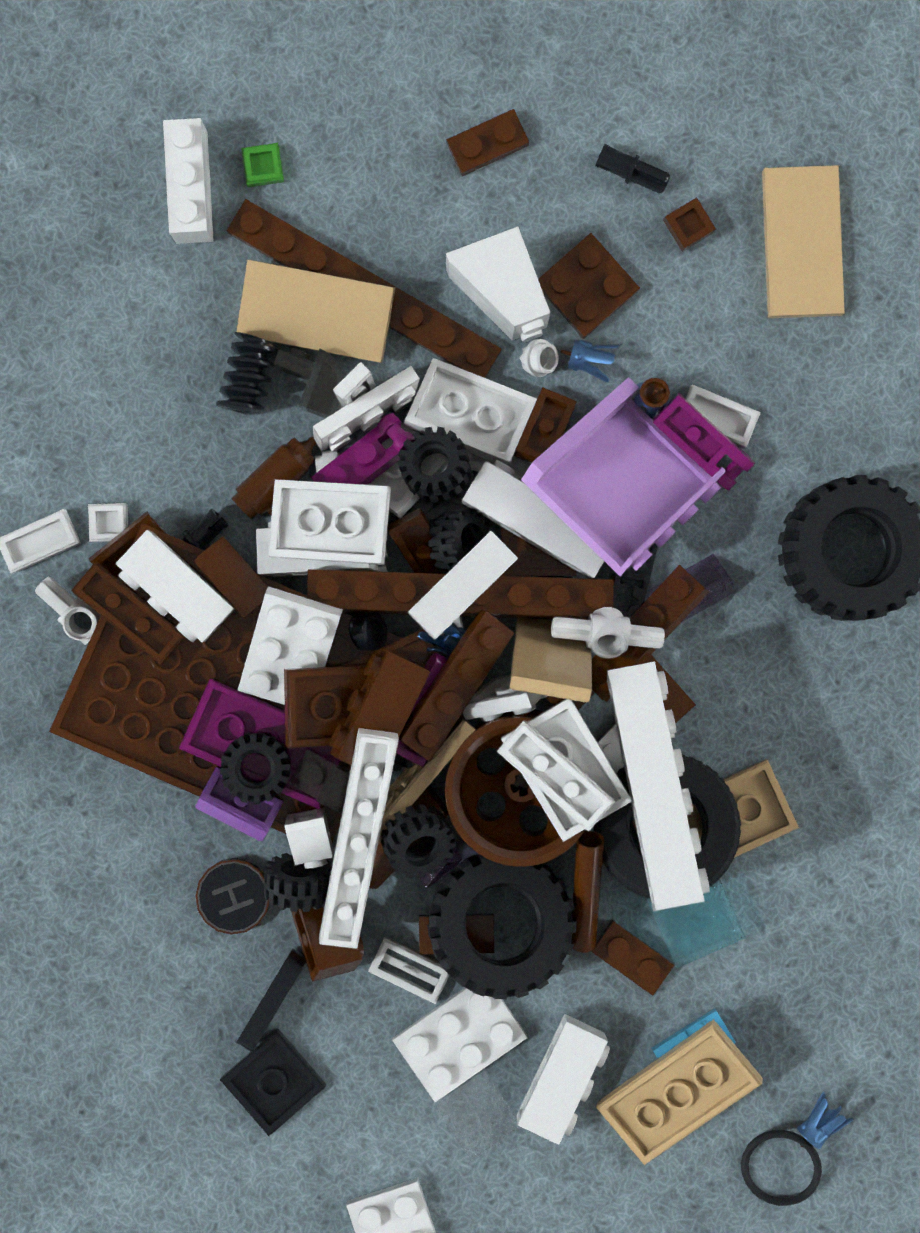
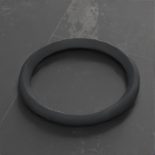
M771 1130L758 1135L747 1145L741 1160V1172L745 1184L754 1195L769 1204L778 1206L798 1204L809 1198L820 1183L822 1166L818 1152L803 1136L795 1132ZM773 1138H786L803 1146L810 1154L814 1165L813 1178L809 1186L798 1195L788 1198L774 1197L759 1189L749 1173L750 1156L759 1144Z

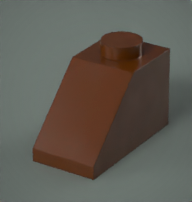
M312 907L307 912H303L302 909H298L297 912L291 911L312 982L355 971L364 956V946L361 937H359L357 949L319 944V933L324 912L323 907L317 910Z

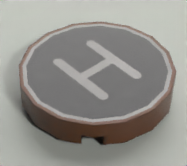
M239 858L221 860L208 868L199 880L195 895L197 909L205 923L218 932L231 935L247 932L257 926L268 912L270 906L269 900H266L264 897L265 874L262 869Z

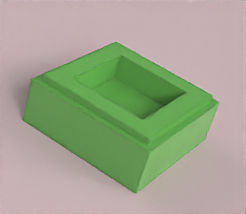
M278 143L241 148L247 187L284 182Z

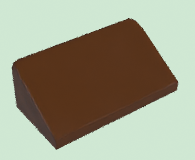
M224 536L193 560L196 566L243 618H246L263 603L268 588L267 584Z

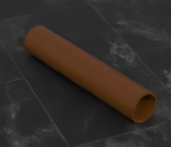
M584 831L576 844L573 888L575 910L572 911L573 921H577L576 933H572L571 944H574L573 950L581 953L590 952L596 946L604 837L596 831Z

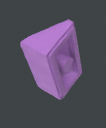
M216 767L195 807L258 841H263L283 801L276 797L268 802L267 800L262 801L261 804L240 801V798L237 796L233 797L229 793L230 790L224 787L220 769Z

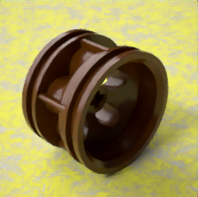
M534 709L522 715H514L513 711L506 712L494 720L479 723L475 727V731L465 739L457 750L446 777V806L456 831L466 844L478 854L503 865L524 867L553 860L571 848L585 831L584 829L563 842L548 816V822L543 829L539 831L527 830L521 823V812L530 805H536L541 808L542 806L529 785L527 791H521L520 786L514 787L513 784L516 782L517 775L522 773L507 760L504 768L496 773L486 772L479 765L478 756L483 750L488 748L498 750L503 744L501 740L503 736L515 730L523 720L528 722L544 712ZM487 792L501 794L505 800V810L503 813L496 817L484 815L478 806V800L483 794Z

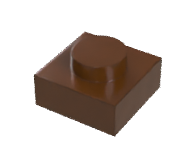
M697 197L671 212L663 219L682 252L710 236L716 230Z

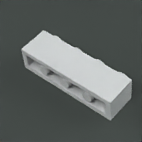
M495 460L494 464L485 461L462 499V504L471 509H476L477 513H482L487 519L589 579L595 578L604 560L525 483L513 477L515 470L498 460Z

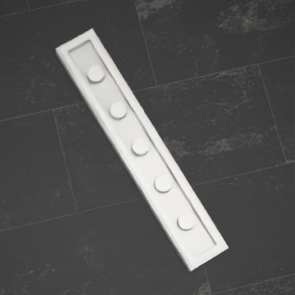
M358 728L319 933V944L356 949L358 947L399 740L398 733Z

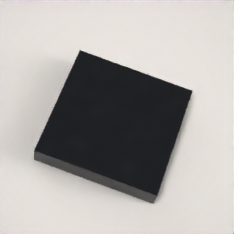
M278 1028L259 1043L253 1052L250 1051L220 1078V1081L268 1136L274 1133L326 1087V1083Z

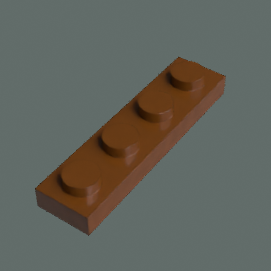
M678 565L630 617L631 625L663 628L665 640L704 599L709 591L681 565ZM628 645L627 651L615 658H601L595 655L592 658V690L602 700L607 702L610 699L607 670L643 664L657 648Z
M480 610L409 716L398 741L423 759L431 761L514 635V632L487 611Z

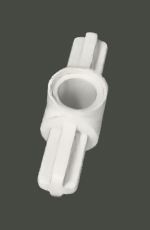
M48 576L37 586L36 594L60 615L57 621L63 625L65 633L70 638L80 640L86 645L90 641L101 615L79 597L75 599L52 577ZM75 613H86L91 618V628H80L75 623Z
M603 607L595 610L589 615L588 620L555 617L551 624L552 637L585 641L586 647L592 648L593 652L601 658L618 657L627 651L628 645L662 648L665 638L663 628L631 625L630 618L623 617L618 609L612 607Z

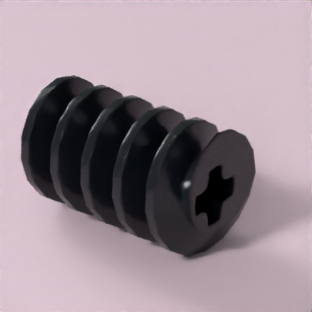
M235 332L234 334L243 341L233 342L231 349L240 356L228 357L227 363L236 371L224 372L223 378L232 385L221 386L219 392L227 397L228 400L217 401L216 406L229 411L252 415V412L264 411V407L256 402L255 399L256 397H267L268 392L259 387V384L271 382L272 378L263 372V368H275L276 364L267 358V354L279 353V349L265 339Z

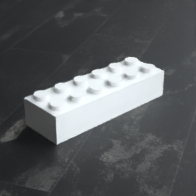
M655 661L607 670V684L629 793L632 798L631 803L653 912L704 902L703 894L710 892L706 869H698L695 854L701 852V844L697 828L690 829L687 815H691L693 806L689 788L681 789L679 777L683 776L685 768L680 748L673 750L671 738H675L674 733H677L672 709L665 711L663 700H667L666 694H668L664 671L657 672Z

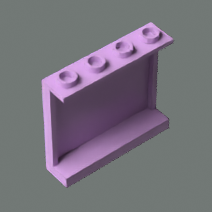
M629 377L535 459L521 479L619 576L630 567L637 571L653 555L648 549L654 543L661 548L676 532L672 526L677 521L684 525L699 510L694 505L698 500L701 499L706 504L720 490L721 486L716 482L726 472L722 467L711 477L653 423V419L631 399L639 389V386Z

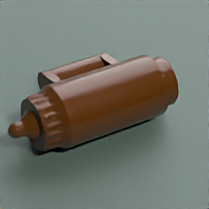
M314 437L301 442L296 438H292L287 444H282L235 489L237 493L231 499L251 520L258 514L262 516L266 511L272 516L275 479L300 481L308 472L309 466L315 461V458L311 455L313 447L316 445Z

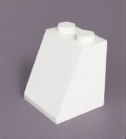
M519 227L446 253V271L449 278L511 340L521 337L522 342H528L543 335L542 329L547 328L550 310Z

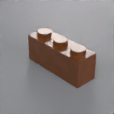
M380 649L378 655L373 654L364 670V675L367 678L362 689H356L349 700L347 710L350 711V714L344 726L338 725L332 735L330 746L333 749L330 754L352 765L358 728L398 733L399 737L430 671L384 649Z

